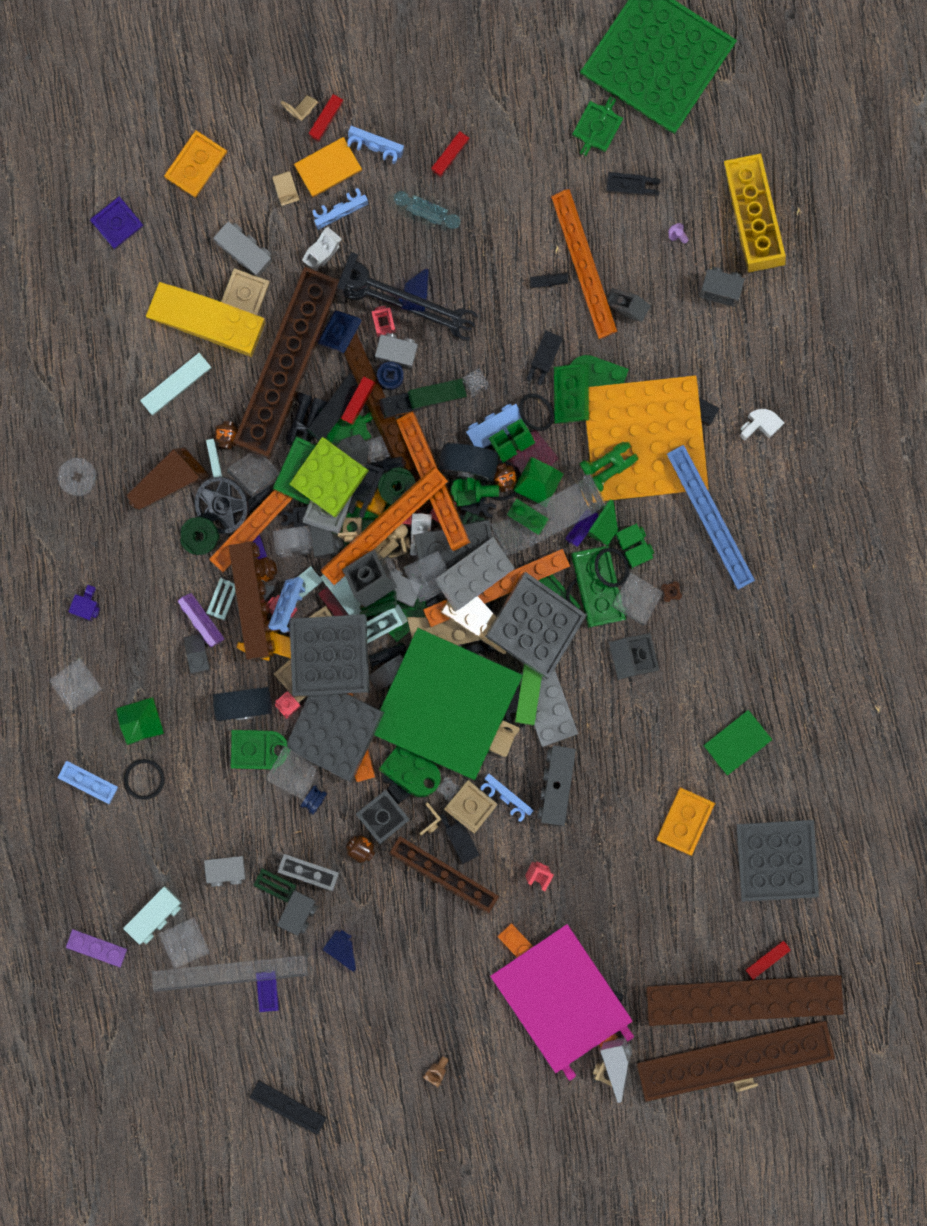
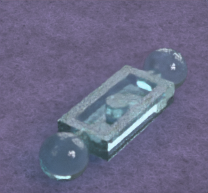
M398 191L394 195V202L398 206L408 205L406 210L414 215L421 216L439 225L442 222H446L447 227L450 229H456L460 226L461 220L456 214L447 215L448 210L416 195H413L411 199L404 191Z

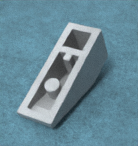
M626 1038L603 1042L600 1049L618 1103L622 1102L625 1093L632 1055L631 1045L627 1044Z

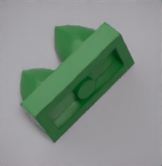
M519 499L515 500L507 513L509 517L537 535L541 534L549 521V518Z

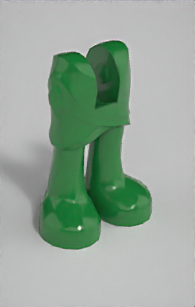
M629 442L617 444L613 450L596 461L588 462L584 460L579 463L587 478L610 462L613 464V466L589 479L598 494L604 490V483L617 473H622L639 459L636 453L625 460L620 455L631 447Z

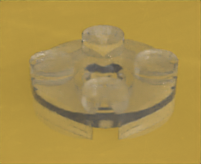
M72 458L59 468L58 481L66 493L81 497L92 491L97 481V473L93 465L87 460ZM77 472L83 475L80 478V482L72 479L74 473Z

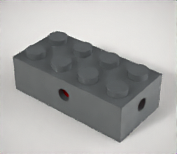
M553 745L552 749L547 751L546 761L549 762V769L545 768L543 780L547 782L546 788L542 787L540 800H544L543 807H539L537 819H541L540 823L565 826L576 749ZM553 783H558L559 789H555Z

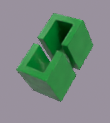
M522 419L507 426L513 438L511 441L503 429L489 437L502 462L515 456L517 450L523 451L535 444L530 431Z
M636 523L615 534L622 551L641 543V545L626 551L624 554L631 569L653 559L652 555L655 553L651 544H647L644 540L646 534L642 526L638 527Z

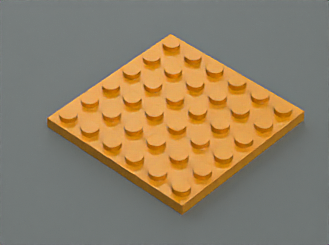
M696 375L589 387V420L586 421L590 462L603 457L621 442H629L631 445L626 452L620 454L624 460L635 453L639 458L636 463L622 473H617L604 483V490L598 494L593 487L594 502L686 492L666 455L682 445L685 446L707 490H709ZM610 462L595 472L592 477L613 466V464Z

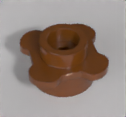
M674 581L672 584H663L661 586L665 602L682 598L678 582Z

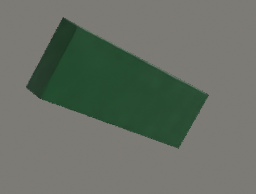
M462 378L408 391L413 410L467 397Z

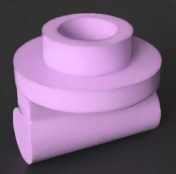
M681 223L671 226L668 232L669 239L675 241L679 238L682 243H687L688 237L684 233V226Z

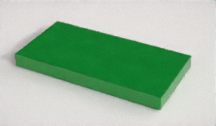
M609 545L571 553L584 612L587 614L588 628L626 620L619 588L606 586L599 580L595 572L594 563L597 554L601 550L609 548ZM606 552L599 559V572L607 582L617 583L611 554Z

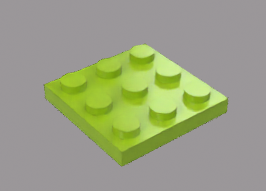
M322 437L290 485L333 517H337L369 470Z

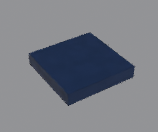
M335 310L318 340V344L344 353L362 320L356 316Z

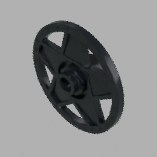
M213 477L205 481L199 487L195 497V509L198 517L207 518L212 522L219 519L226 528H217L218 533L233 532L246 521L249 511L247 496L242 487L230 478ZM220 481L216 491L206 488L210 483ZM231 485L239 492L242 498L232 496ZM200 498L208 505L203 514L200 507ZM243 510L242 517L236 525L234 513Z

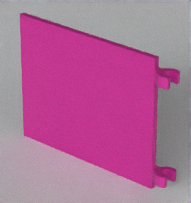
M568 924L490 976L554 1072L557 1073L563 1070L569 1081L576 1077L569 1064L616 1032L621 1031L627 1042L634 1038L633 1033L627 1027L633 1020Z

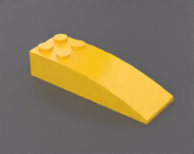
M761 153L724 161L732 206L748 273L785 265L786 255Z
M162 282L158 284L146 318L250 357L254 354L266 323L265 319L260 316Z

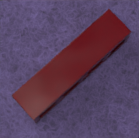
M328 587L318 593L334 616L348 615Z

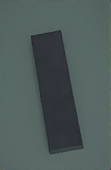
M351 373L346 376L306 430L318 441L322 437H327L344 414L358 388L356 379Z
M260 1080L249 1097L318 1135L327 1119L326 1116Z

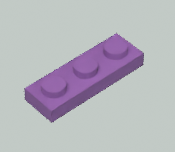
M192 593L183 596L177 601L182 611L188 615L193 626L198 629L204 641L210 647L218 645L225 640Z
M72 929L66 945L68 949L117 967L122 966L128 950Z

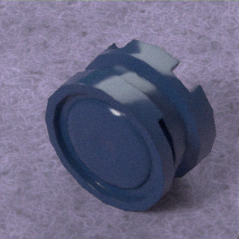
M395 362L383 363L377 371L379 384L387 390L399 388L404 380L401 366Z
M316 785L313 786L300 806L301 808L306 807L312 815L316 813L328 794L325 791L318 790Z

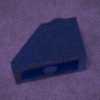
M424 269L406 282L403 291L427 300L429 269ZM399 298V302H402V309L425 311V307Z
M336 930L322 950L355 972L357 968L353 942L350 940L351 936L344 930L340 932Z

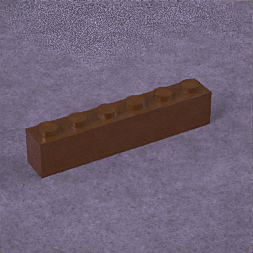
M251 541L228 545L246 660L273 657L275 644L270 637L272 630L268 627L270 623L267 617L269 606L264 598L266 587L261 579L263 568L258 560L260 556L259 547L255 542Z
M399 836L389 853L393 858L487 915L499 898L492 891Z

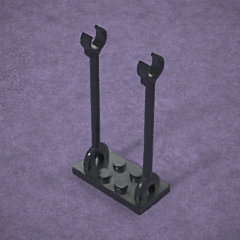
M350 253L337 285V298L339 302L345 304L347 298L361 300L368 295L449 327L452 334L462 341L471 340L470 337H463L459 332V328L469 332L472 331V327H476L474 322L462 319V316L465 314H471L474 318H477L478 315L474 311L464 308L450 310L372 279L367 267L359 262L358 254ZM370 286L450 317L452 320L373 290ZM463 324H469L472 327H465Z

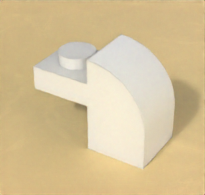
M329 227L325 228L317 242L307 250L302 261L311 269L318 271L336 253L342 239Z
M768 409L755 410L748 416L752 423L748 421L742 426L741 430L743 432L740 434V437L745 441L759 428L770 438L784 422Z
M412 514L410 555L417 556L413 534L431 531L432 514Z

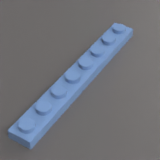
M682 445L667 453L666 455L736 588L740 589L755 581L685 446Z

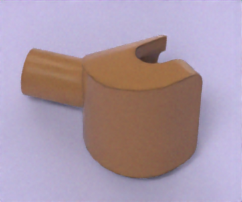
M442 1056L438 1064L434 1063L431 1065L423 1078L439 1087L446 1073L444 1067L449 1060Z

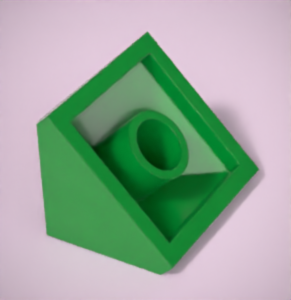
M530 457L513 491L547 508L564 473Z
M611 499L588 532L589 537L607 546L618 531L614 501Z
M153 697L116 708L119 726L127 745L164 734Z

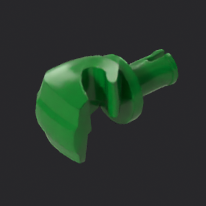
M469 477L467 479H456L450 487V496L456 506L470 505L475 502L480 503L482 497H499V485L481 486L479 480Z

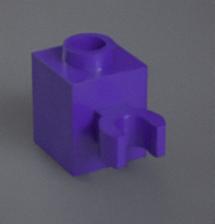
M87 585L83 597L75 594L68 612L89 621L97 618L100 611L99 603L92 601L96 588Z

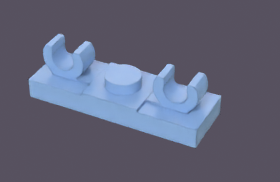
M350 126L348 131V147L351 146L352 142H357V150L359 151L362 144H365L374 152H384L383 160H386L388 155H392L393 164L397 162V157H402L404 145Z
M356 188L357 196L355 198L346 193L347 199L350 201L349 203H338L333 206V210L327 213V209L323 205L321 206L324 211L322 215H318L313 210L317 229L319 230L368 205V199L365 194L361 196L360 190Z
M300 577L285 581L268 626L272 631L280 629L283 633L290 632L287 625L290 624L289 619H292L290 618L291 613L296 607V602L302 600L299 593L305 592L304 587H302L304 580Z
M68 761L65 762L58 776L62 781L108 804L111 803L118 789L112 783Z
M490 774L486 776L485 780L488 783L481 786L482 791L485 787H490L491 793L488 796L492 797L496 789L501 794L500 799L508 805L511 802L517 807L510 814L513 815L516 811H519L521 813L519 822L524 819L525 813L530 816L534 811L493 776Z

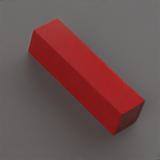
M334 94L331 96L308 133L309 137L320 142L344 103L343 99Z
M459 131L432 166L431 171L442 177L469 142V137Z
M366 377L362 378L341 419L354 425L376 384L374 381Z
M782 940L746 968V973L754 980L790 952L791 949Z

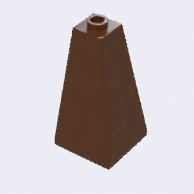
M185 447L173 449L126 496L133 508L138 510L145 509L208 478L210 474Z

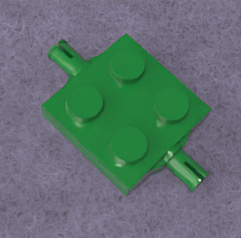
M609 97L605 106L597 105L592 101L587 105L572 136L585 143L579 152L581 155L587 156L591 147L598 148L606 153L623 121V117L611 110L616 102L615 98L612 100V97Z
M371 412L363 417L358 415L354 425L340 418L325 439L335 446L343 439L358 434L365 441L371 439L372 437L366 426V423L373 420Z

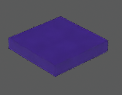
M120 196L90 219L114 250L143 227V224Z

